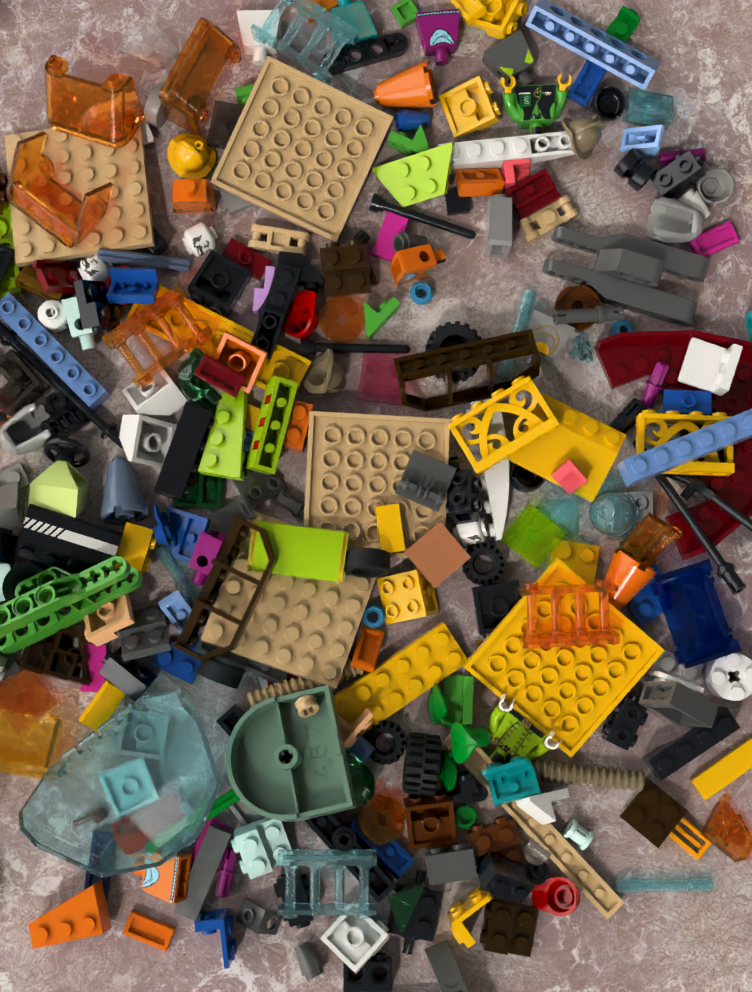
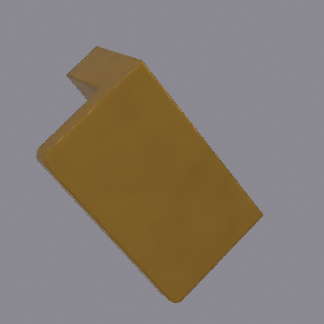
M32 265L24 266L22 271H19L15 286L45 300L61 301L64 293L44 292L36 276L37 270L33 269Z

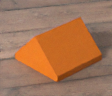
M225 331L214 359L246 376L247 378L240 390L250 394L266 367L268 352Z

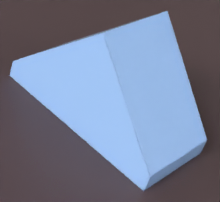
M653 125L624 129L620 151L628 153L634 148L643 157L654 159L660 149L665 126Z

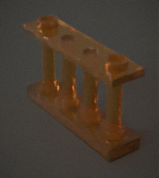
M179 284L155 300V303L149 304L102 337V340L110 350L115 348L121 352L137 376L131 379V381L137 388L140 385L142 387L148 385L153 381V376L196 346H203L211 340L210 336L213 335L211 328L207 326L202 330L183 304L187 296ZM171 308L178 311L194 334L193 337L184 343L164 317L165 312ZM152 321L158 323L175 347L173 351L165 356L162 355L145 331V326ZM132 335L139 337L156 361L145 370L126 345V339Z
M597 579L596 583L552 586L524 583V587H517L518 593L521 596L527 595L528 631L524 635H519V644L523 649L620 644L619 633L612 630L609 624L608 591H618V586L611 582L610 579ZM584 592H599L600 627L597 628V631H588V628H586ZM575 593L576 628L573 629L574 632H564L562 629L560 594ZM551 594L552 629L549 630L550 633L540 634L537 628L536 595Z

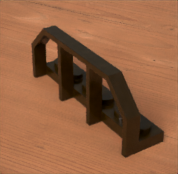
M532 329L393 358L399 383L402 405L430 411L490 398L491 394L501 388L506 390L513 386L511 382L520 376L525 378L530 376L533 380L539 376L541 358ZM532 355V366L510 381L494 384L493 363ZM486 364V386L453 393L451 372ZM445 373L446 395L424 399L406 394L404 382Z
M236 515L232 517L234 522L217 558L211 561L213 566L198 598H194L192 601L194 606L177 642H173L171 646L200 661L211 659L237 648L277 563L266 529ZM250 528L260 533L269 559L260 580L230 566L231 561L237 559L240 548H238L242 539H246ZM230 572L258 585L242 620L211 605L215 604L219 594L218 589L221 583L225 582ZM208 610L239 625L229 646L204 655L190 649L194 648L198 642L199 635L197 633L209 618Z

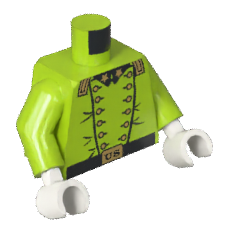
M506 694L501 696L499 704L490 715L488 728L491 736L490 740L497 745V748L489 756L495 763L500 762L502 764L509 755L512 758L524 756L525 759H533L543 755L550 749H556L560 745L562 739L557 742L551 739L556 732L551 731L547 738L544 739L546 737L545 734L513 709L515 699L507 703L504 701Z

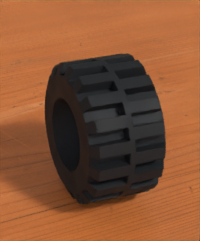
M455 321V324L446 322L444 326L439 325L436 327V331H432L427 340L425 352L440 349L442 345L450 341H457L463 344L481 340L482 338L481 336L478 337V331L475 328L471 330L469 328L470 325L467 323L460 325V321ZM480 366L451 372L453 384L461 380L463 382L468 380L470 376L472 377ZM445 373L435 375L437 379L442 378L444 379L443 382H445Z
M410 732L408 735L402 778L404 793L434 796L436 793L442 753L440 735Z

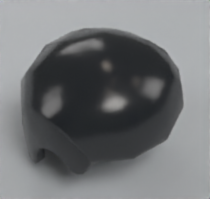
M610 85L597 90L591 101L592 112L598 114L603 121H613L622 116L626 105L625 96L620 89Z
M515 463L509 468L510 483L520 492H534L545 482L544 478Z

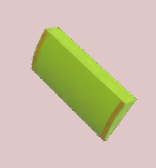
M254 520L253 524L266 529L277 560L271 574L343 582L349 532ZM252 529L247 571L264 573L269 559L260 533Z

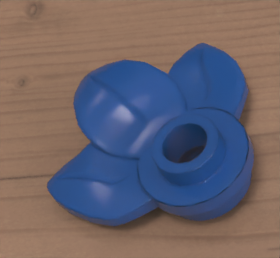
M153 503L154 514L158 525L153 526L158 544L164 543L171 547L170 538H172V534L169 528L168 516L166 512L161 513L157 504Z

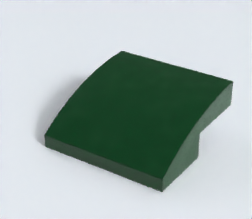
M197 468L195 476L190 474L187 482L191 484L188 496H182L181 501L173 499L174 508L221 509L222 478L203 475L198 472Z

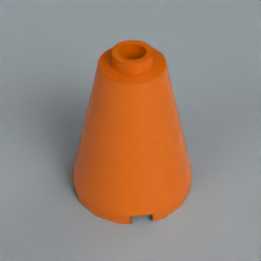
M428 60L422 61L377 83V89H373L375 102L380 103L381 107H437L438 101H433V95H436L437 92L432 68L427 69L426 67L430 62Z
M617 547L613 553L599 594L620 611L656 576L657 572L637 557L626 555L627 551Z

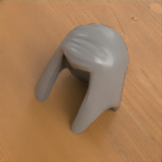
M665 197L654 199L650 207L651 213L647 217L646 237L666 243L690 242L702 233L704 217L701 211L680 200Z
M29 404L10 417L0 428L1 446L7 452L14 455L27 454L42 449L45 442L52 436L50 429L45 431L41 429V422L51 417V414L46 411V407L43 404ZM54 425V429L59 433L58 428Z

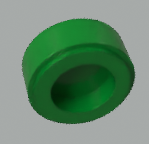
M461 804L455 808L454 817L458 827L469 829L476 824L477 812L473 806Z

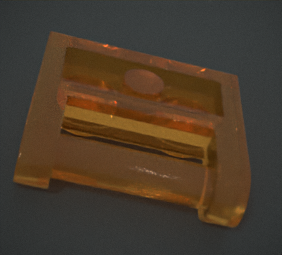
M649 512L619 543L620 550L644 564L652 566L657 561V557L674 540H678L683 533L679 527L670 525ZM663 534H666L661 539V541L649 552L648 550L660 539V537Z

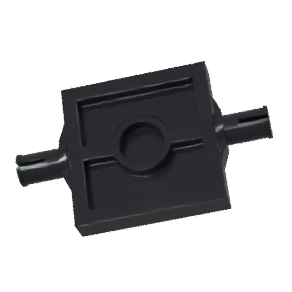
M416 870L414 884L396 883V887L393 890L387 924L389 931L387 933L397 934L405 938L402 953L405 954L408 944V954H412L414 940L434 941L442 892L430 890L424 886L426 871L423 870L421 880L419 879L421 870Z

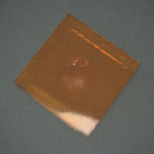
M22 670L0 687V710L18 734L58 703L37 675L26 670Z

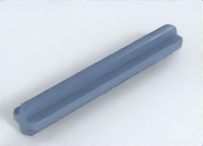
M99 248L97 253L98 260L108 263L188 272L190 268V260L185 258Z

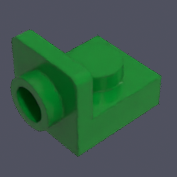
M622 6L617 17L605 32L626 43L637 29L641 18L633 9Z

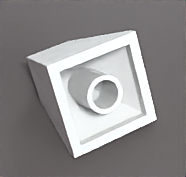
M159 363L122 390L138 414L170 416L188 402Z
M123 415L119 439L128 461L161 469L177 424L143 415Z

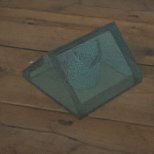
M634 88L628 89L622 122L640 126L664 125V130L666 131L675 115L673 96Z
M577 498L543 500L534 507L568 538L574 537L579 533Z

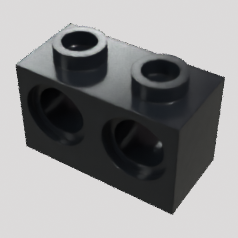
M377 952L361 968V975L357 977L349 973L350 968L343 962V992H392V957L387 956V953ZM378 966H382L386 969V973L383 976H376L373 970Z

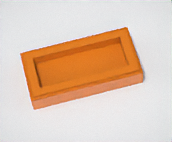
M363 625L350 666L373 673L385 632Z
M132 909L122 934L167 952L177 927Z

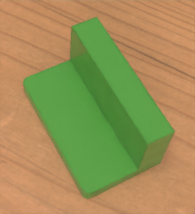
M449 675L444 678L443 696L447 705V715L445 716L447 721L454 723L460 721L463 724L472 725L474 676Z

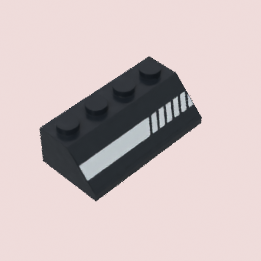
M29 504L13 554L77 574L116 556L123 533ZM109 569L105 571L107 575H109ZM95 574V575H94V577H95L94 580H95V581H98V578H99L100 576H99L98 574Z

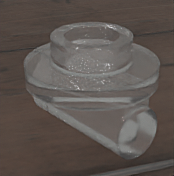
M533 838L523 848L526 860L534 865H541L551 855L548 850Z

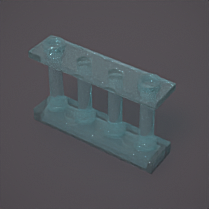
M279 0L262 28L255 24L251 26L254 40L261 45L268 44L310 71L313 78L321 82L325 81L328 84L332 81V74L328 72V69L344 44L349 42L355 45L359 39V30L312 0ZM292 5L298 9V14L280 41L269 33L286 6ZM312 18L317 22L318 26L301 53H298L289 45L305 19ZM330 30L337 34V39L321 65L318 66L308 58L325 31L328 32Z
M279 849L278 866H283L286 869L285 903L278 904L277 915H283L284 918L289 919L296 918L298 915H357V918L361 919L371 918V915H376V903H369V869L372 866H377L376 850L351 849L343 852L337 849ZM298 866H308L310 869V903H295V869ZM322 866H332L335 869V903H320V869ZM347 866H357L359 869V903H344L345 869Z

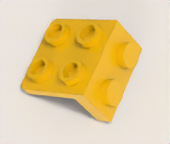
M480 886L472 890L468 894L469 898L463 903L458 901L449 908L450 912L447 914L452 925L450 929L459 944L464 942L467 948L475 944L476 941L463 920L493 898L490 892L482 890Z

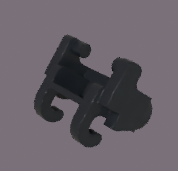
M470 771L457 772L456 789L450 791L455 803H474L487 799L488 790L480 783L476 786L473 774H470Z

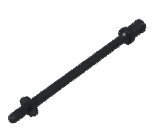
M0 321V343L3 346H11L103 432L100 436L102 439L109 437L120 448L124 449L119 439L120 434L115 431L117 424L114 422L109 425L17 340V333L14 330H10Z
M636 440L633 441V447L635 448V450H636ZM664 474L654 476L717 565L718 572L716 574L718 577L723 578L733 595L743 591L747 586L736 573L734 564L724 560Z

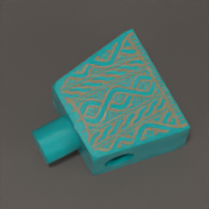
M337 0L339 6L331 9L334 49L377 38V31L362 1L352 3L351 0Z

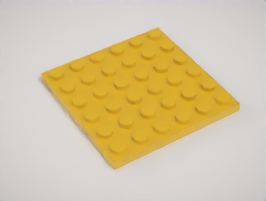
M556 557L466 661L463 667L499 698L506 694L505 702L510 703L515 699L513 709L545 734L546 737L551 731L556 732L551 739L555 742L562 739L558 747L572 758L665 650Z

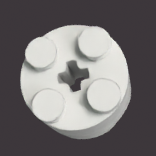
M724 652L716 654L708 660L704 668L705 684L714 696L726 700L740 701L752 694V661L747 656L740 653ZM728 672H733V680H729Z

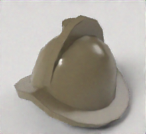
M594 114L591 117H580L575 120L563 119L562 125L569 133L573 152L578 158L588 159L592 154L594 146L599 142L601 137L600 130L604 128L605 123L598 114Z
M327 349L323 355L313 360L304 376L303 384L309 393L322 394L330 392L335 394L345 387L346 383L341 364L334 359L332 349Z

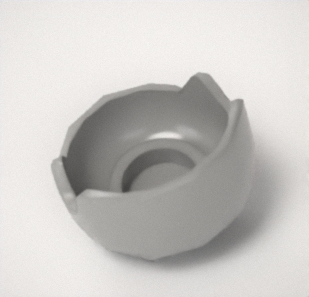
M712 169L704 172L705 176L699 179L696 185V190L703 201L707 204L725 202L734 191L735 183L732 175L724 169Z

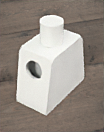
M237 11L244 52L246 55H253L254 65L263 66L267 55L277 53L282 24L281 11Z

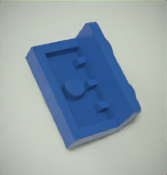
M156 268L110 269L111 285L106 295L108 303L121 305L126 303H140L143 305L155 303L160 288Z

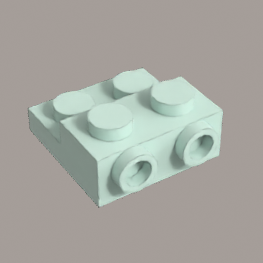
M266 817L234 829V839H231V844L235 854L240 852L242 860H239L242 873H248L250 880L272 872L274 866L295 859V853L282 821Z

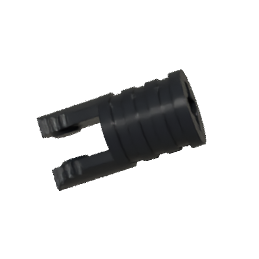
M633 398L617 414L610 427L626 434L635 427L636 416L642 413L643 410H648L647 407L637 398Z

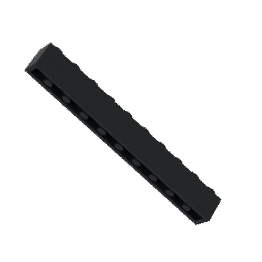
M236 703L216 722L231 736L234 727L245 712ZM335 813L304 820L377 903L382 901L396 887V881L357 838L355 846L349 851H339L334 847L332 843L334 831L339 827L346 826ZM342 835L339 840L345 844L349 841V837Z

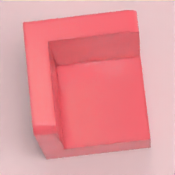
M530 158L503 161L501 174L505 181L504 190L530 177Z
M569 458L551 473V476L568 494H572L583 483L589 482Z

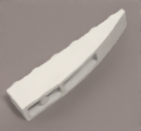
M567 131L455 142V150L452 151L450 163L452 164L451 174H455V169H501L503 161L530 158L532 164L574 155L575 153L573 152L570 136Z
M479 401L471 402L469 405L470 409H466V413L472 411L471 406ZM485 412L476 418L482 422ZM495 412L488 435L499 434L506 437L502 412ZM471 434V440L479 438V434ZM498 439L488 441V444L494 442L492 445L494 449H498L501 446V441ZM476 444L478 454L475 455V459L479 462L482 460L480 446ZM509 458L482 473V477H479L482 491H485L487 500H483L484 510L486 514H490L491 523H488V531L490 537H494L495 542L502 539L507 515Z

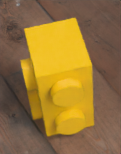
M126 522L116 555L127 560L130 566L136 568L142 576H144L145 572H149L152 564V559L149 558L151 550H155L158 544L153 529ZM118 563L116 567L120 570L122 565Z

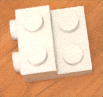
M352 902L320 939L357 974L390 937L387 934L389 929L379 919L375 923L369 917L371 912L362 903L358 906Z

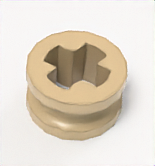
M311 694L304 695L295 702L298 714L303 718L316 714L320 709L319 704L316 702V697Z

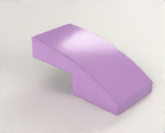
M266 266L264 289L255 288L254 316H260L276 271L274 266Z

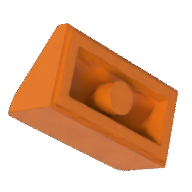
M499 168L455 169L459 197L502 194L505 181Z

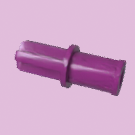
M680 148L679 151L659 153L658 161L660 166H667L673 162V159L678 154L686 153L689 150ZM704 148L689 149L693 156L698 154L701 160L705 162L706 154Z
M658 361L650 379L645 382L647 386L640 401L648 408H653L659 391L663 390L662 384L669 370V365Z
M227 847L223 854L221 868L217 870L219 877L215 895L222 898L229 897L233 875H236L234 870L238 853L235 854L234 850H232L233 848Z

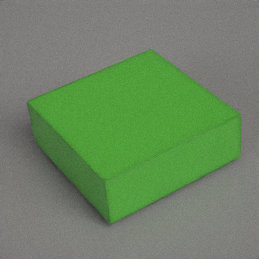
M402 0L392 6L390 10L402 29L416 21V12H420L413 0Z

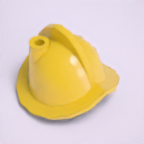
M185 133L179 134L170 140L167 148L168 161L178 176L185 179H201L207 177L216 165V153L213 146L206 139L196 134Z

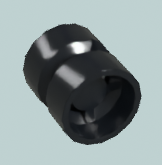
M632 148L613 171L622 179L627 178L628 184L638 192L650 180V177L653 176L657 168L649 161L643 162V156Z

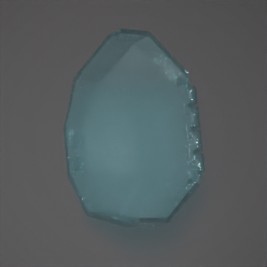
M181 689L142 696L135 701V706L130 702L117 712L121 720L118 721L112 716L97 728L101 733L100 736L95 731L91 732L78 742L81 748L80 751L73 746L60 756L63 762H56L49 767L18 813L20 831L35 847L103 878L161 866L166 861L172 860L177 852L185 846L191 845L201 834L222 782L197 709Z

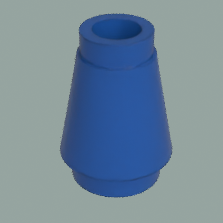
M401 109L400 112H395V127L397 131L407 132L419 128L420 125L422 127L429 125L428 112Z

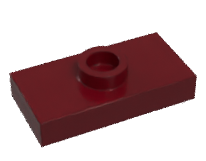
M231 238L222 253V256L251 271V277L259 282L265 275L266 266H270L272 263L270 259Z
M204 354L194 372L195 376L235 398L247 378L207 354Z

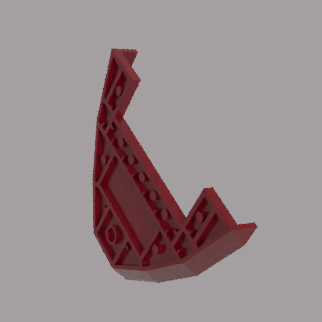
M696 330L623 332L599 340L594 347L611 390L650 376L658 361L669 365L668 373L662 384L663 390H661V393L663 395L665 389L705 391L678 381L691 338L694 337L726 349L733 344L743 346L729 391L722 396L712 393L711 416L716 412L727 413V416H735L752 409V342ZM684 429L678 432L680 437L689 434ZM752 438L733 445V463H735V472L730 476L697 475V478L706 484L707 487L749 518L752 516ZM724 449L717 451L720 463H724ZM704 457L699 458V459H697V460H698V461H703V460H704ZM708 499L706 502L688 508L714 546L718 545L741 525ZM680 512L665 517L683 561L707 552Z

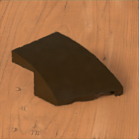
M66 628L59 629L57 633L24 648L18 666L19 669L80 685H90L82 633Z

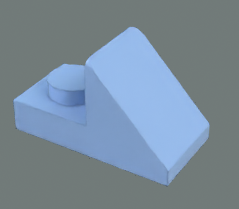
M176 590L160 600L158 604L181 634L193 607L186 596L181 594L179 590Z

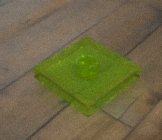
M530 503L502 536L501 541L537 570L567 533Z

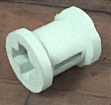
M575 818L563 832V837H569L576 842L581 850H585L595 835L593 831H588L579 825L578 820Z

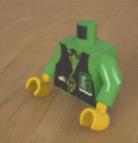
M562 73L558 74L557 81L560 85L558 88L557 84L515 86V78L511 75L510 84L505 85L504 77H501L500 85L505 88V91H503L504 110L512 121L518 124L519 129H529L530 135L543 134V128L551 127L552 122L559 118L565 107L568 93L566 87L572 82L570 74L568 81L565 83L560 81Z

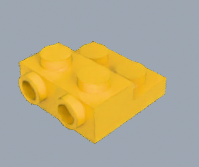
M480 0L486 7L487 13L469 26L485 30L487 36L503 40L517 31V21L520 16H525L528 4L526 0Z
M477 76L439 96L454 138L459 139L475 130L481 131L500 122L498 115L501 114V110L496 101L492 102L490 94L493 93V89L488 80L484 81L480 76Z

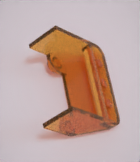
M201 17L197 22L159 93V99L167 120L199 136L201 134L199 123H203L208 115L206 100L225 65L230 66L232 63H240L242 60L239 44L213 22L204 17Z
M43 131L17 142L6 194L9 202L64 246L72 248L79 245L104 217L114 185L109 182L85 193L83 201L78 199L53 179V162L43 154L47 136Z

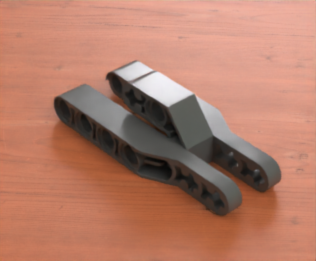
M562 226L554 228L552 235L554 242L596 254L597 257L593 270L555 259H545L542 269L543 273L591 288L604 304L614 307L622 306L625 310L683 327L692 326L697 302L650 287H657L659 285L662 272L678 276L680 280L685 278L704 283L710 262L708 258L626 233L597 237Z

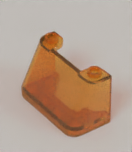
M52 54L45 64L47 121L51 129L112 148L126 146L146 119L132 77L123 74H112L103 84L71 76L66 74L69 69L66 59Z

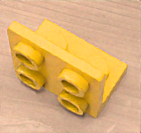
M418 569L377 579L386 624L440 613L435 589Z

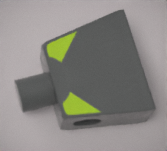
M520 29L484 51L482 62L499 80L501 77H504L505 85L510 84V75L515 78V81L520 86L532 85L534 83L528 73L533 70L535 60Z

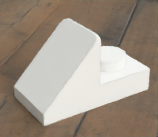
M564 788L518 800L516 803L519 808L532 818L545 825L556 821L553 807L562 805L561 800L570 796L568 789Z

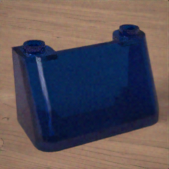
M709 559L654 576L653 582L649 583L653 596H658L676 648V651H673L676 663L678 665L682 664L685 669L742 651L738 639L734 640L733 635L728 634L733 631L728 626L713 583L715 582L714 577L709 578V575H711L710 571L713 570Z

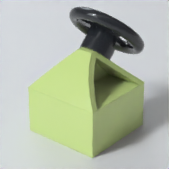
M54 437L47 440L43 447L47 458L54 463L30 483L28 507L29 504H33L76 518L87 509L89 481L75 468L82 467L89 462L90 452L85 445L77 440L67 437ZM58 444H67L73 447H62ZM51 450L56 451L57 454L54 455ZM76 454H83L81 460L74 461Z

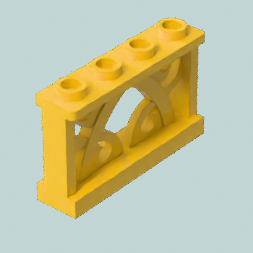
M524 376L518 377L511 382L513 386L506 390L501 388L491 394L492 398L485 403L481 400L471 406L472 411L465 415L459 413L451 419L452 423L448 427L478 476L560 427L559 422L530 376L526 378ZM520 391H528L532 394V403L527 409L522 408L526 403V398L522 401L516 400V395ZM509 398L510 404L501 403ZM537 403H539L548 418L545 422L531 413ZM485 412L482 422L476 418ZM495 412H507L519 416L513 427L514 441L510 442L506 437L499 434L488 435L490 422ZM525 418L527 421L523 425H527L529 428L528 431L521 432L518 428ZM468 423L475 424V429L469 432L473 435L479 434V438L475 440L464 438L462 435L463 427ZM498 439L501 441V446L498 449H494L492 446L494 442L488 444V441ZM479 444L482 460L477 462L467 445Z
M643 410L642 413L636 416L635 421L636 455L644 452V442L657 447L667 443L673 435L683 429L692 433L700 429L696 425H703L702 428L732 416H727V413L716 412L711 416L703 415V412L699 411L689 412V415L680 414V411L674 410L666 411L665 414L656 413V410ZM655 423L659 425L660 430L658 432L651 430L652 434L659 438L658 441L652 440L646 435L645 428L648 424ZM667 424H674L669 429L667 427ZM733 445L724 448V463H720L717 452L704 456L703 461L694 460L662 474L730 476L735 472Z

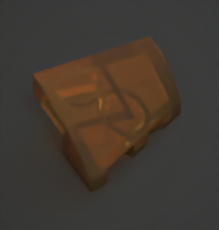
M723 794L706 820L701 835L734 862L749 859L752 850V833L745 826L740 813L735 814L728 803L731 800L730 796Z

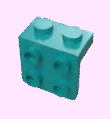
M524 756L514 757L510 759V763L503 765L500 762L489 764L486 766L487 769L482 771L483 777L488 781L494 806L541 794L534 765L529 758L525 759Z

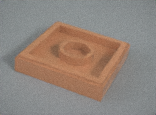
M441 521L404 551L406 556L433 588L440 585L471 558Z

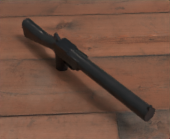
M664 474L667 478L687 485L680 494L684 500L687 501L691 496L698 501L708 499L752 532V520L697 479L696 475L690 477L688 475ZM697 491L705 498L698 499L693 495V493Z

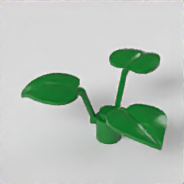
M434 684L431 687L427 700L429 718L434 725L442 723L452 727V752L448 754L446 750H442L439 774L441 786L446 792H449L454 788L457 780V769L452 759L454 758L456 763L462 764L472 755L476 747L488 746L489 732L485 727L471 728V725H464L460 721L455 723L447 721L445 719L447 715L445 698L438 685Z

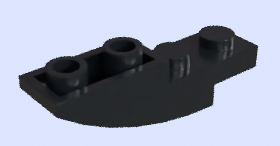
M281 263L277 265L251 344L268 352V359H271L301 273V270Z

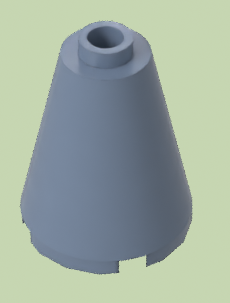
M123 457L112 459V462L107 465L101 520L104 519L106 524L124 525L129 519L135 518V523L146 519L149 516L148 507L131 462Z

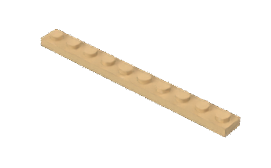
M450 733L442 742L452 752ZM476 747L472 755L462 764L491 794L488 781L483 777L482 771L487 769V765L494 762L480 747ZM516 801L501 805L607 920L624 904L623 900L551 823L540 824L519 808Z

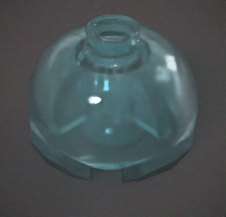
M618 490L603 491L596 495L594 501L590 504V521L593 527L604 535L612 537L622 536L636 524L638 516L637 505L625 492Z

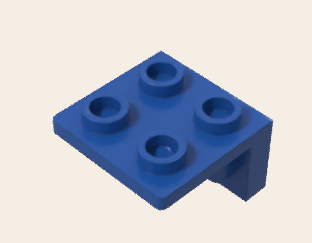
M228 908L201 911L194 922L195 932L202 931L203 935L216 933L217 929H220L224 969L230 968L232 961L235 960V954H237L236 939L232 940L231 936L232 930H234L233 915H229Z

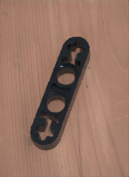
M392 33L329 51L323 56V69L328 74L336 75L400 57L407 51L408 39L402 33ZM394 41H398L401 44L400 49H397V46H393ZM385 43H388L389 52H386ZM379 46L383 51L380 55L374 56L370 53V48ZM351 52H358L361 58L357 62H352L349 60L348 55ZM342 55H344V59H345V63H346V64H344V65H343V60H341V56H342ZM330 59H333L336 62L335 67H332V65L329 64Z

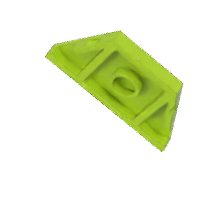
M455 142L372 168V171L402 207L446 195L449 187L448 177L451 174L452 164L450 163L452 151L455 150Z

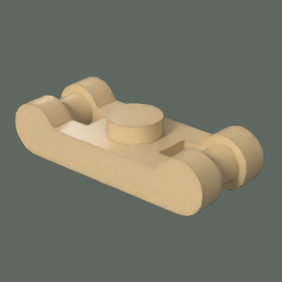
M569 195L561 197L554 203L521 219L517 223L520 230H524L528 243L539 239L553 231L555 227L562 226L579 216L577 209L573 208L570 203ZM563 208L566 214L560 216L557 210ZM536 223L539 229L534 230L531 225Z
M258 224L251 226V233L253 234L252 239L248 243L250 249L279 253V251L302 253L305 258L307 257L308 250H306V244L310 240V234ZM261 235H268L267 242L261 241ZM291 239L298 241L297 247L290 246Z

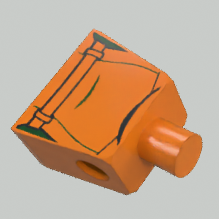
M207 179L173 180V214L216 212L215 188Z

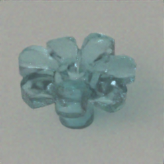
M581 335L574 337L572 340L575 344L574 349L569 351L571 359L579 357L581 361L586 360L587 363L593 361V353L589 349L591 347L588 340L585 341Z

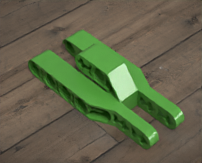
M114 556L77 574L72 575L53 566L20 582L15 588L16 598L0 605V652L4 655L13 654L57 633L59 629L67 628L84 620V616L93 614L104 604L140 587L143 581L142 574L136 568L131 567L129 562L123 557ZM118 563L122 565L120 567V570L115 571V569H117L116 565ZM108 569L111 571L109 575L105 572ZM98 574L100 576L98 581L93 582L95 579L94 575ZM129 574L134 575L132 578L133 582L131 583L126 581L129 579ZM112 585L111 592L107 593L105 590ZM29 606V611L24 613L26 607ZM71 607L70 613L65 615L66 610ZM8 616L7 621L3 624V619ZM50 617L49 622L44 625V621ZM28 627L27 633L23 636V631ZM7 638L5 644L1 646L3 639Z

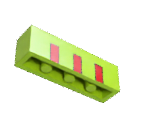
M279 376L268 378L245 469L266 475L275 474L298 382Z

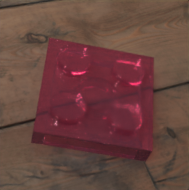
M369 353L363 354L357 400L403 406L393 358L397 357Z

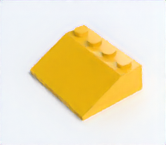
M542 393L543 399L559 422L560 427L510 456L509 461L562 487L551 476V473L569 458L589 481L586 484L583 483L573 493L593 502L619 453L626 434ZM537 403L531 413L545 422L548 418L539 403ZM525 425L522 432L528 431L529 427Z

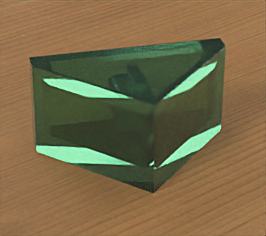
M422 881L391 891L387 896L398 929L404 932L425 886V883Z

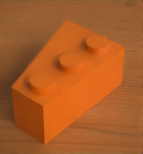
M102 880L28 924L33 949L100 935L111 928V922Z

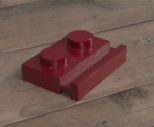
M545 168L505 191L507 198H512V206L516 213H518L520 220L536 213L562 197Z
M35 260L32 265L33 269L37 270L36 276L44 292L76 293L74 281L83 280L79 271L75 268V262Z

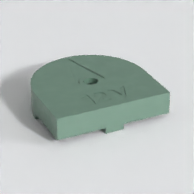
M324 685L280 697L268 698L250 708L237 722L227 745L226 768L233 790L239 799L251 810L271 819L296 822L357 808L332 687ZM304 695H314L316 702L319 704V711L310 717H300L298 709L295 707V702ZM289 753L293 755L290 763L285 761Z

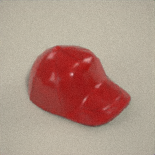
M306 290L300 292L295 297L284 323L285 331L288 335L295 338H306L316 330L319 324V316L315 311L316 292Z
M549 878L544 884L535 885V888L532 890L533 905L539 910L553 915H569L580 904V891L567 878Z

